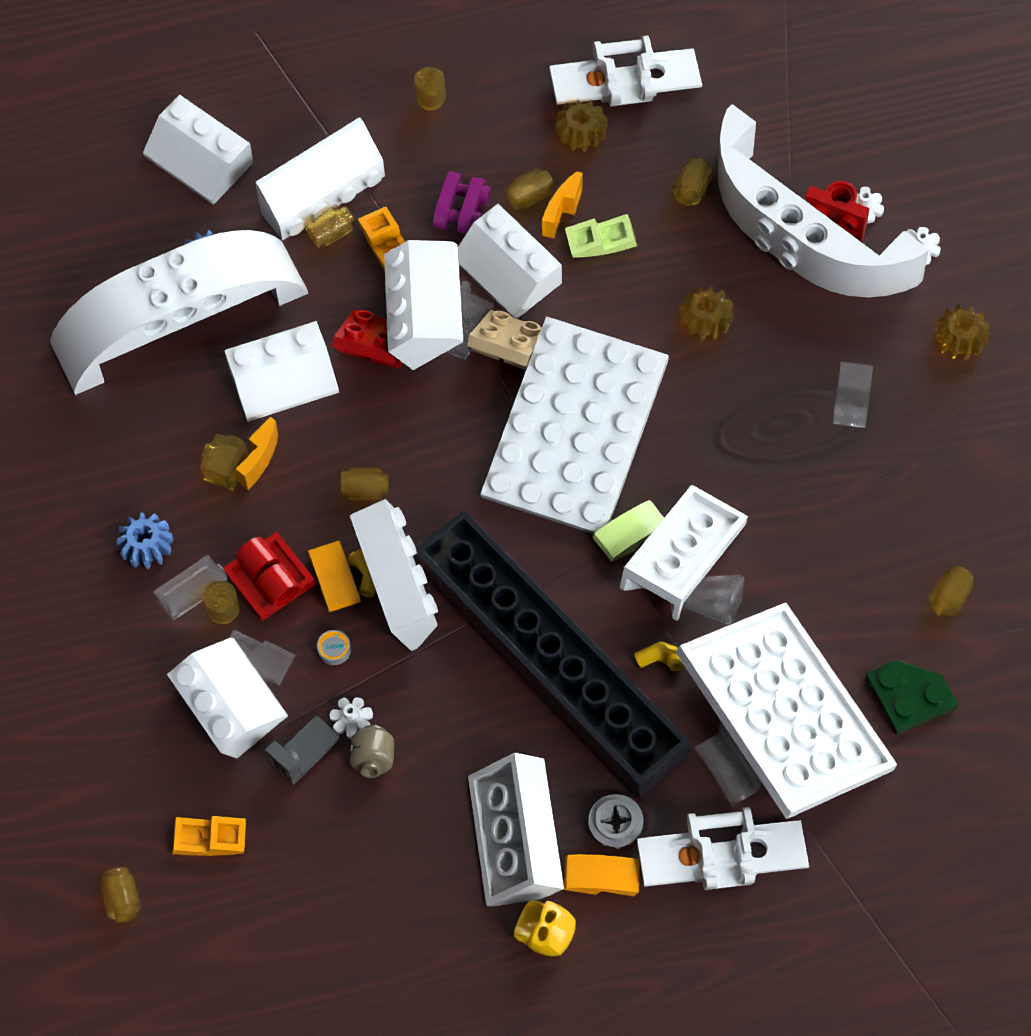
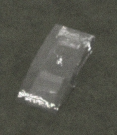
M841 362L833 418L834 424L865 428L873 366Z
M234 629L230 638L232 637L236 640L264 681L280 685L295 654L266 640L264 643H261Z

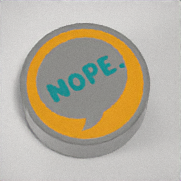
M329 630L323 633L317 642V651L320 659L329 665H339L345 662L351 653L348 636L339 630Z

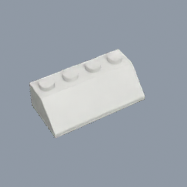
M359 117L256 181L261 214L283 241L289 236L299 234L306 225L314 220L326 217L338 205L350 202L357 193L365 188L377 185L385 177L384 163L364 122Z
M408 240L384 254L388 352L412 370L463 342L458 247L454 242Z
M384 499L351 514L350 518L390 631L413 651L438 626L434 616L438 609L431 594H426L423 584L427 583V578L422 567L415 564L413 555L417 554L415 545L410 536H405L402 527L406 525L404 515L399 507L394 508Z
M513 753L469 775L468 780L486 906L493 907L541 900L564 889L544 758Z

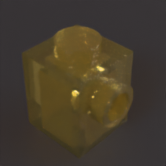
M216 433L212 443H207L202 453L200 468L203 479L234 491L238 483L236 468L249 456L246 444L236 436L227 435L226 437Z

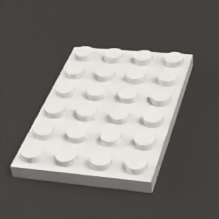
M546 316L482 488L481 497L591 534L596 533L611 522L665 372L669 355Z
M787 603L680 645L676 651L691 677L786 819L890 773L897 766L895 760Z

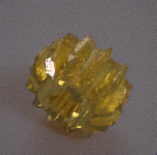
M577 99L574 106L566 102L564 111H558L555 132L560 136L562 145L570 143L572 151L577 147H581L585 153L588 145L597 149L599 140L605 139L608 120L603 115L601 106L593 107L591 99L586 104H581V101Z
M711 285L707 291H703L698 286L695 289V294L687 292L685 302L680 305V313L682 315V327H688L690 336L698 332L700 333V339L703 341L708 334L714 340L718 337V331L726 334L729 329V323L733 321L734 313L732 311L733 303L731 299H725L726 294L724 290L714 293V288Z
M960 304L955 307V311L946 309L943 313V318H939L936 323L935 339L936 342L941 343V351L951 350L953 359L958 354H962L965 360L970 358L971 353L979 356L982 348L988 345L990 338L988 334L990 325L988 322H984V312L974 314L973 305L967 311L963 310Z

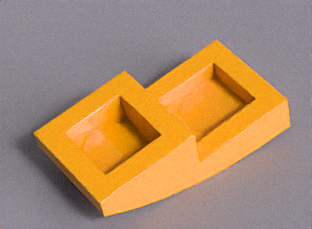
M576 171L555 192L542 218V236L555 238L562 212L575 215L583 189V173Z
M383 207L358 219L359 225L384 271V254L405 242L400 234L398 224L387 207Z
M272 417L249 438L252 453L236 468L239 483L248 491L268 466L277 444L278 430L276 421Z
M340 541L308 550L329 612L361 602Z
M212 816L210 820L176 817L174 821L172 854L197 856L243 854L246 819Z
M606 855L565 856L564 890L593 895L603 891L635 896L639 893L640 859Z

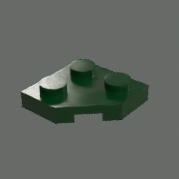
M899 660L892 661L866 673L865 678L896 735L957 709L958 703L944 677L940 674Z

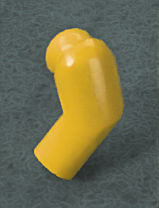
M358 549L349 555L348 563L355 570L358 569L363 575L359 594L365 597H374L376 589L362 549Z
M657 642L634 653L640 668L656 661L666 664L670 667L671 671H680L684 668V664L676 654L678 647L666 642Z

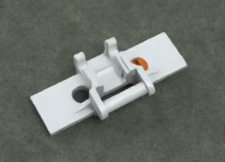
M648 35L641 36L639 40L601 44L600 41L593 42L595 60L549 66L557 105L601 100L602 103L608 102L610 106L652 101L658 92L702 87L694 49L653 53ZM641 51L643 53L641 56H637L636 65L615 68L614 59L604 57ZM650 69H659L663 72L664 76L658 79L652 78Z
M750 807L742 808L740 812L696 816L695 813L687 814L689 833L637 839L644 887L695 881V883L702 882L704 890L752 885L755 882V876L760 873L809 868L801 820L754 825ZM743 825L742 833L737 834L736 840L711 843L710 838L700 837L699 830ZM759 842L763 844L766 848V855L761 858L752 857L750 843Z

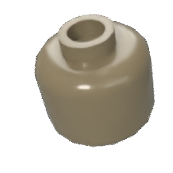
M368 725L357 731L351 738L349 762L352 768L367 778H376L387 773L392 768L394 761L395 741L392 735L383 727L377 725Z

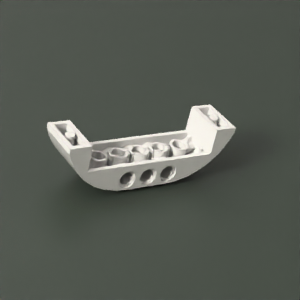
M731 105L726 110L720 134L718 186L723 203L731 218L744 233L754 240L759 249L764 252H770L778 258L783 267L788 270H794L811 283L847 296H888L907 291L918 286L923 281L929 252L926 246L903 231L880 256L749 160L753 156L756 121L734 105Z
M252 230L219 233L185 244L127 269L99 284L69 308L54 329L50 343L75 395L105 382L99 366L103 362L269 290L272 291L279 306L308 294V290L282 241L277 237L265 232Z

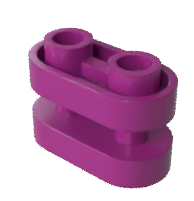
M449 171L436 205L433 227L447 230L450 222L458 223L457 233L466 235L473 223L482 216V213H480L482 204L487 205L489 201L491 187L486 186V179L473 177L470 185L462 184L461 173ZM459 196L465 197L461 211L454 210Z

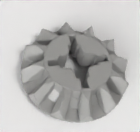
M613 794L599 799L593 805L589 813L588 825L593 838L601 842L603 847L610 846L619 849L625 845H632L634 840L641 835L643 814L634 800L624 795ZM614 810H617L619 819L626 822L620 824V830H618L617 834H615L611 824H606V822L612 820Z

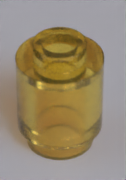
M429 66L420 69L415 74L414 86L418 104L426 110L438 109L446 99L445 76L443 72L436 67Z
M691 158L689 162L683 165L671 189L675 199L680 204L685 206L699 204L712 179V167L708 162L700 158Z
M536 167L511 180V185L505 187V191L515 209L521 207L526 209L552 195L551 188L554 187V183L546 170L542 171Z
M335 204L311 219V224L306 226V231L318 248L323 245L329 246L353 231L351 224L354 223V218L345 206L341 208Z
M350 467V471H342V497H350V500H382L383 494H388L389 476L388 474H383L382 467Z
M956 565L951 566L949 570H945L928 597L932 604V609L942 616L957 615L973 590V575L965 568Z
M215 581L205 588L203 601L209 618L219 624H227L233 621L240 610L235 588L226 581Z
M124 867L104 872L101 876L100 888L107 916L115 919L116 922H126L134 919L136 913L141 910L134 876L129 874L128 868Z

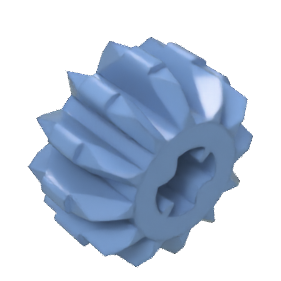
M140 512L139 520L136 521L128 516V526H119L118 532L121 537L116 540L117 547L121 549L120 554L123 560H130L131 565L135 568L143 562L148 570L151 562L154 560L162 565L163 559L161 555H170L171 547L169 544L173 543V535L168 532V523L165 520L159 522V517L155 513L149 519H146L145 514Z

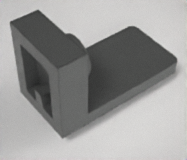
M315 716L284 747L274 741L265 751L269 764L290 784L294 785L340 738L321 718Z

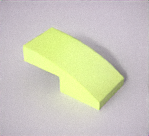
M628 214L598 224L594 218L565 228L573 258L604 255L637 246Z
M649 500L612 520L594 533L592 538L612 562L636 551L640 543L648 539L664 517Z

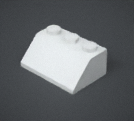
M181 95L159 115L143 151L145 158L212 205L254 163L249 142Z
M499 204L495 205L473 223L458 246L459 267L513 318L518 319L562 284V264Z
M317 321L224 350L228 368L247 422L339 393L327 348Z
M232 637L192 653L167 674L220 753L238 758L288 717L285 710Z

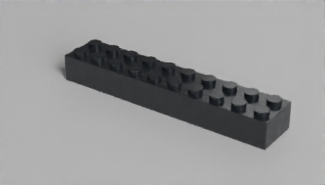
M462 510L416 548L417 554L414 555L415 564L422 567L428 580L639 799L690 756L691 741L465 510Z

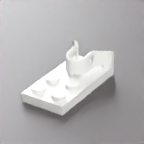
M691 485L626 564L620 589L624 591L640 588L650 590L669 601L672 619L677 621L685 600L743 529L748 516Z

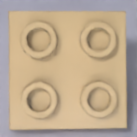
M490 310L469 334L467 346L471 347L473 352L496 360L503 358L504 363L527 370L542 327L532 321H522L513 318L504 311Z

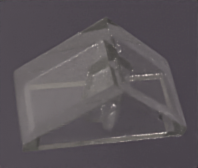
M742 575L704 577L685 600L683 606L699 614L731 625L743 598L745 578Z

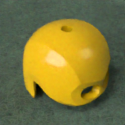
M531 900L525 905L517 921L514 937L536 953L550 957L560 956L567 949L573 938L576 920L568 910L554 902L547 901L544 904Z

